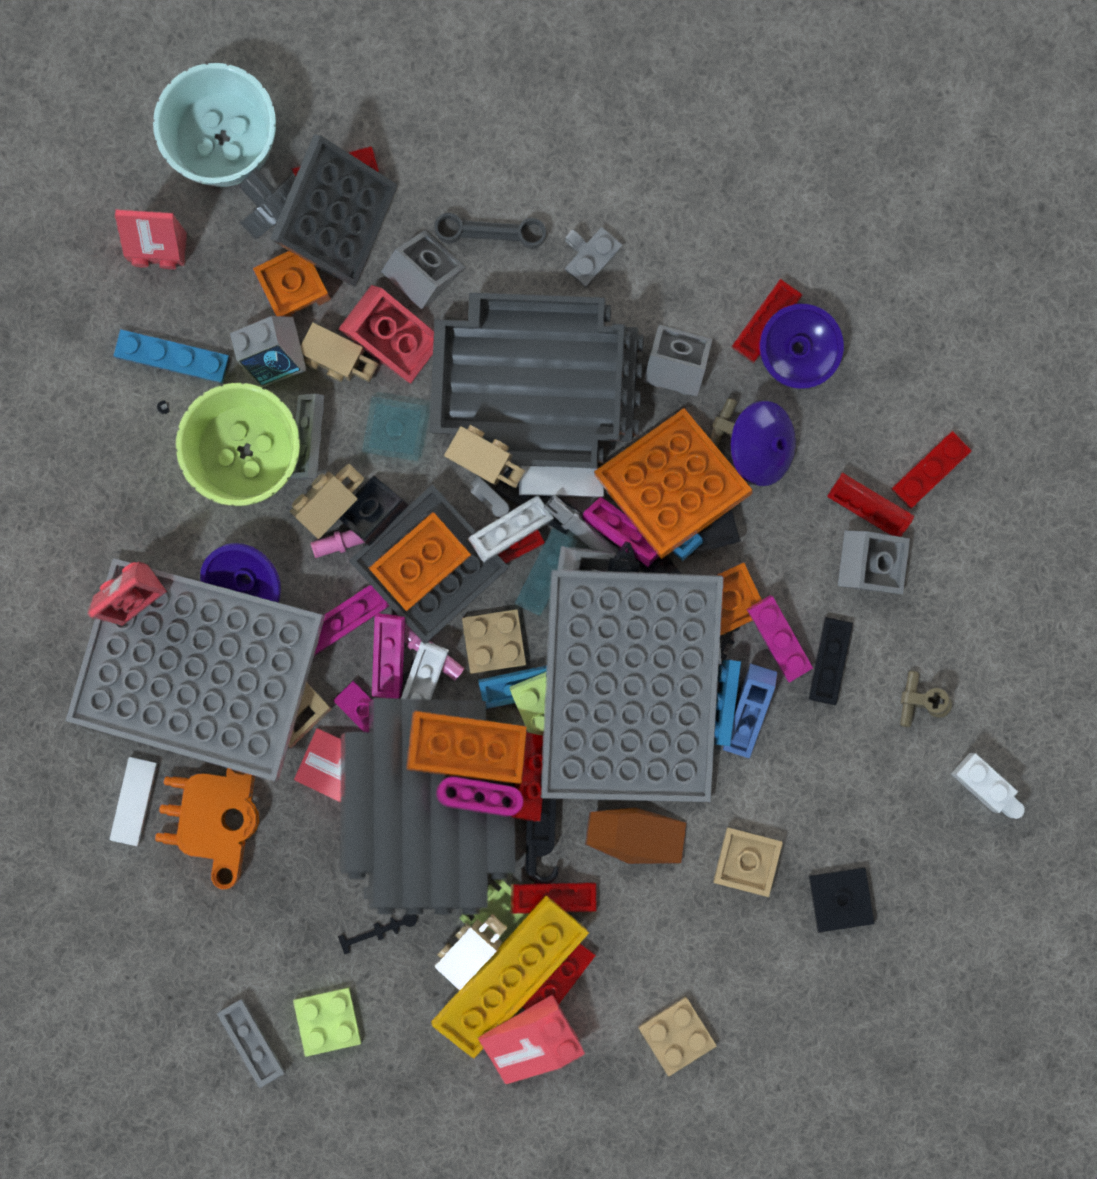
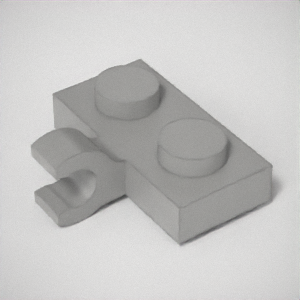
M602 227L588 243L572 229L565 237V242L576 250L578 254L567 265L565 271L586 288L620 250L622 244Z

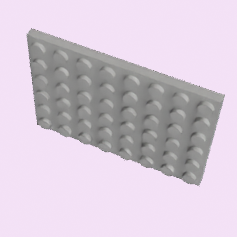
M113 558L106 581L115 580L123 574V568L130 564V562ZM152 569L167 591L123 626L95 618L66 721L278 782L325 616Z
M551 570L541 798L711 801L723 576Z

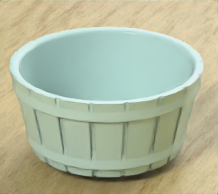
M223 63L197 65L177 75L160 95L153 118L155 120L153 122L155 140L164 159H167L171 167L184 177L209 186L227 187L237 185L256 168L259 171L270 154L276 132L273 103L265 88H262V84L250 73L247 74V71L236 66H227V64ZM222 130H225L226 135L230 137V141H225L223 145H218L219 141L215 139V134H220Z

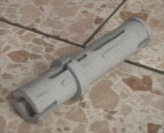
M557 495L552 496V499L550 498L545 504L544 509L558 519L565 530L569 529L592 550L617 554L619 550L583 520L580 517V512L576 509L572 510Z

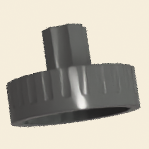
M256 168L238 185L256 205L240 222L255 240L277 223L296 178L294 173L275 189Z

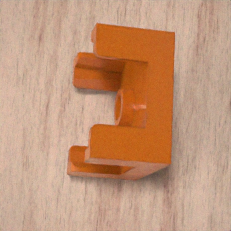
M287 251L253 268L276 316L293 317V313L315 302L319 306L331 300L315 266L291 251Z

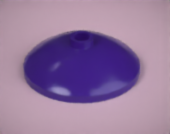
M794 304L779 310L767 321L761 333L759 349L764 367L776 381L791 388L805 389L822 384L835 373L842 360L844 342L837 322L829 313L814 305ZM795 343L802 345L803 349L800 353L794 351L793 346Z
M758 401L747 406L737 418L731 436V455L739 475L748 483L756 486H769L778 482L786 474L793 461L796 448L795 431L789 415L781 406L774 402Z
M240 543L222 545L211 552L202 565L200 582L279 602L281 584L274 565L262 552L249 545ZM245 574H247L251 578V580H247Z

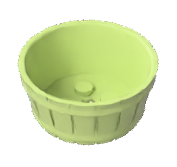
M246 383L224 384L222 387L212 388L203 393V396H199L183 415L176 437L177 459L187 481L201 495L225 505L246 506L256 504L276 494L293 474L300 451L298 427L288 407L270 391ZM246 443L250 444V450L253 452V455L241 459V453L237 451L238 447H244Z

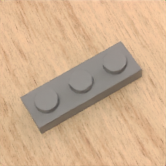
M298 395L296 425L299 433L300 451L298 462L290 478L300 480L317 478L322 415L324 413V395Z
M243 998L217 1013L259 1088L285 1073L284 1068Z

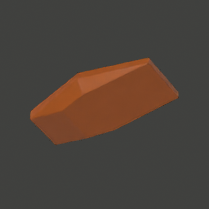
M637 807L589 812L585 845L627 864L681 863L686 822Z

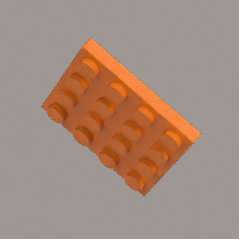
M685 408L594 471L598 481L661 559L752 495L750 486Z

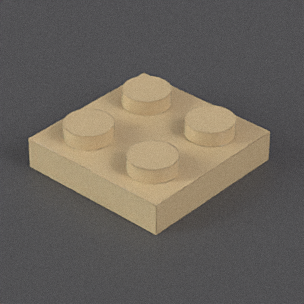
M517 609L462 618L470 674L526 665Z
M727 827L713 883L769 897L783 842Z
M687 997L682 998L638 1026L668 1077L717 1047Z

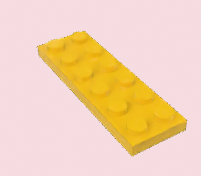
M546 896L431 1021L432 1027L474 1059L483 1049L478 1037L511 1019L589 934L588 930Z

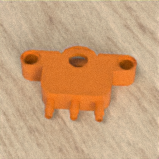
M227 768L226 776L210 773L196 774L190 778L166 776L164 778L165 785L184 789L181 806L162 804L159 812L162 814L179 817L177 834L156 833L155 840L163 844L176 845L184 854L213 859L211 873L213 884L219 889H228L235 886L239 882L246 839L256 832L259 824V812L252 802L255 776ZM232 808L239 810L244 817L243 825L238 830L230 829L225 822L226 813ZM222 868H227L232 872L233 878L230 883L221 881L219 873Z

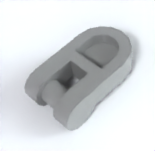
M477 475L470 482L473 486L470 490L471 493L481 502L487 499L493 505L492 512L495 516L501 518L512 511L510 505L481 477Z

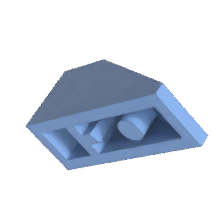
M750 663L735 707L730 746H723L724 751L750 758L776 686V671Z

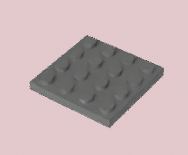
M314 134L270 240L344 283L356 286L395 193L397 184L323 136Z
M433 484L414 500L370 546L366 544L349 560L399 616L405 617V623L425 644L433 639L509 569L498 555L483 563L468 541L469 537L477 532ZM434 512L471 556L410 610L406 611L372 573L369 567Z

